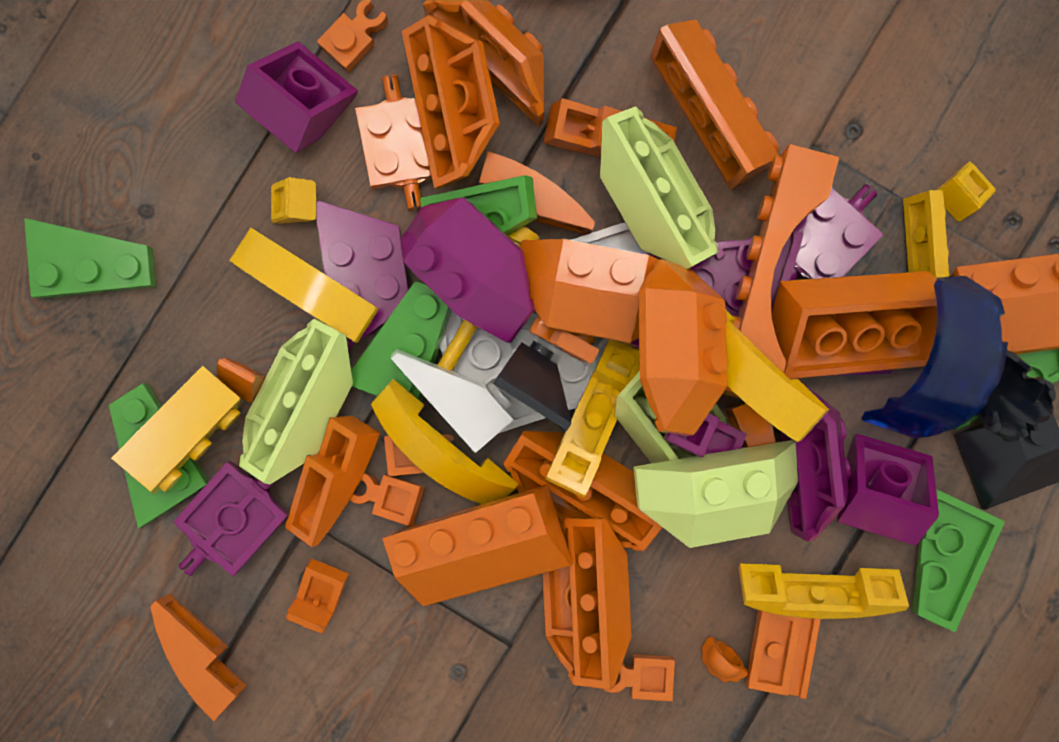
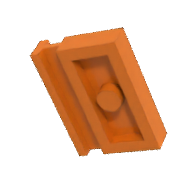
M758 610L747 668L748 675L745 679L747 688L786 696H799L802 699H806L821 619L790 617Z

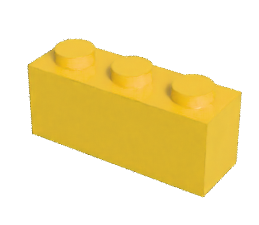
M202 366L111 459L153 495L160 489L166 493L182 477L183 474L179 469L190 458L197 461L210 448L212 442L208 439L219 427L223 431L227 430L241 414L237 410L241 405V399Z

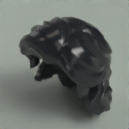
M996 347L987 350L968 351L959 361L956 368L955 383L959 402L965 406L970 414H975L979 417L987 431L990 430L992 434L1001 436L1006 442L1018 441L1020 437L1025 438L1029 436L1027 428L1038 431L1039 423L1048 421L1050 414L1054 411L1052 402L1056 399L1055 386L1050 381L1041 377H1028L1027 373L1031 371V366L1026 364L1014 352L1004 348Z

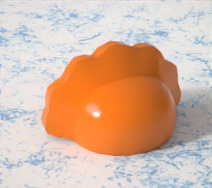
M712 636L706 639L702 646V662L707 666L711 675L718 677L723 682H738L747 677L748 671L744 667L742 659L733 648Z

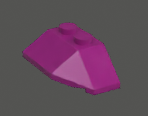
M461 197L421 207L400 238L403 262L457 316L504 342L511 343L535 311L533 299H530L529 279L523 250L467 198Z
M808 388L830 410L800 442H796L798 483L789 497L787 505L791 533L810 542L815 541L845 507L849 495L848 480L851 477V468L845 457L843 441L846 439L847 431L840 412ZM779 430L780 442L793 440Z

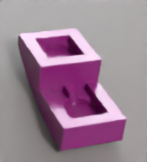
M709 413L694 435L685 436L667 433L664 440L693 456L704 457L705 454L741 449L747 434L719 421L720 418Z

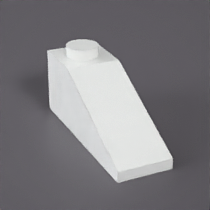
M396 349L391 354V359L475 453L513 421L506 411L512 405L497 387L489 391L483 383L399 349Z

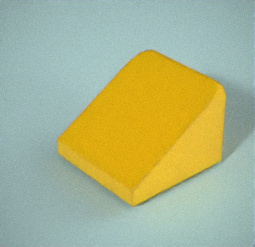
M970 161L937 189L943 190L944 207L958 222L979 210L996 191L995 187Z
M288 177L272 184L271 221L273 224L315 220L316 183L313 180Z

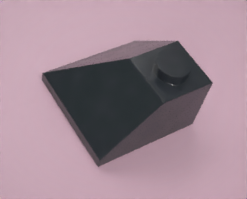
M534 340L530 346L521 342L493 384L563 429L568 430L572 423L558 365L551 361L554 353Z
M1053 413L1050 414L1048 421L1039 423L1038 431L1027 428L1029 436L1025 438L1020 437L1018 441H1004L1001 436L992 434L990 430L987 431L983 423L953 434L981 509L986 510L1059 482V427Z

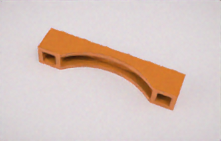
M792 144L788 145L781 156L775 155L771 162L767 180L773 181L770 196L764 195L759 206L757 220L763 222L759 236L753 235L749 244L746 259L751 260L752 264L749 275H743L740 280L736 300L742 302L738 317L733 316L736 319L733 325L783 373L786 360L777 342L771 315V288L774 270L782 248L795 227L829 198L839 161L837 156ZM728 386L722 393L740 398Z

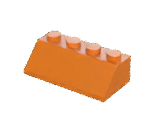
M697 19L665 25L659 29L650 58L730 191L770 168L774 156H779L777 153L779 151L778 143L772 133L764 131L757 120L758 111L753 101L747 96L743 97L736 85L737 76L733 68L727 62L723 64L715 51L717 45L711 32L706 28L702 29Z
M1059 254L956 267L950 276L951 292L956 297L952 307V319L962 358L971 350H987L996 347L1007 349L1016 355L1059 349Z
M929 271L780 281L771 315L777 342L786 360L784 374L789 379L930 366L956 297Z
M548 485L407 526L382 538L395 579L422 606L554 571L573 564Z

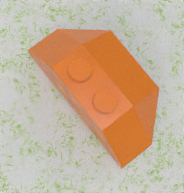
M426 0L423 3L426 16H435L483 42L491 82L539 127L544 122V54L542 53L543 47L540 42L529 32L523 35L513 25L515 21L511 14L499 4L495 7L488 0Z
M427 15L401 32L434 188L440 189L468 177L499 126L500 121L483 42L435 16Z
M567 239L522 240L520 248L523 250L529 279L530 299H533L535 312L547 328L629 344L639 338V289L647 275L653 270L652 266L655 261L659 259L646 254Z
M660 259L655 261L652 266L653 270L647 275L639 289L640 381L648 404L656 416L655 424L657 430L690 436L697 432L727 388L728 356L726 352L725 325L727 323V314L725 311V300L691 268L685 269L679 264Z
M523 431L503 463L507 471L511 473L512 478L519 483L516 487L519 493L548 485L560 525L565 518L569 517L606 518L623 548L644 551L663 527L637 507L633 471L602 453V460L589 490L583 498L545 479L565 432Z
M569 517L564 519L561 528L573 564L542 574L545 636L559 661L569 672L568 677L573 685L610 690L615 686L632 637L628 554L606 518Z

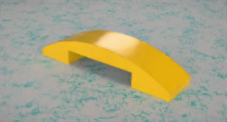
M253 228L249 229L229 260L273 291L328 326L345 334L347 338L358 343L379 308Z
M725 309L727 314V323L725 325L726 352L728 356L727 386L765 420L796 442H800L830 409L798 379L790 380L733 325L736 319Z
M608 340L571 418L572 424L565 431L546 475V480L583 498L586 496L602 460V453L617 421L615 417L617 396L640 371L639 350L617 341Z
M394 379L371 403L382 427L397 447L425 474L452 492L471 501L484 504L508 496L519 484L489 458L478 466L419 417L418 414L425 405Z
M740 563L738 567L744 605L768 613L799 618L848 619L905 611L909 607L899 569L860 568L855 576L782 573L781 565Z

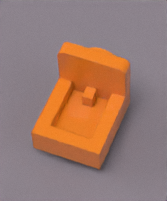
M312 558L305 568L297 596L288 609L286 619L304 628L323 633L337 610L349 573Z

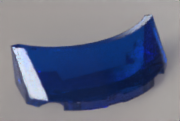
M967 276L937 278L933 285L937 300L936 334L932 351L922 373L900 398H888L885 406L881 409L865 411L861 417L862 421L912 438L930 437L958 428L973 418L986 405L988 397L1000 381L1006 361L1008 342L1002 340L1000 316L1005 314L1000 297Z

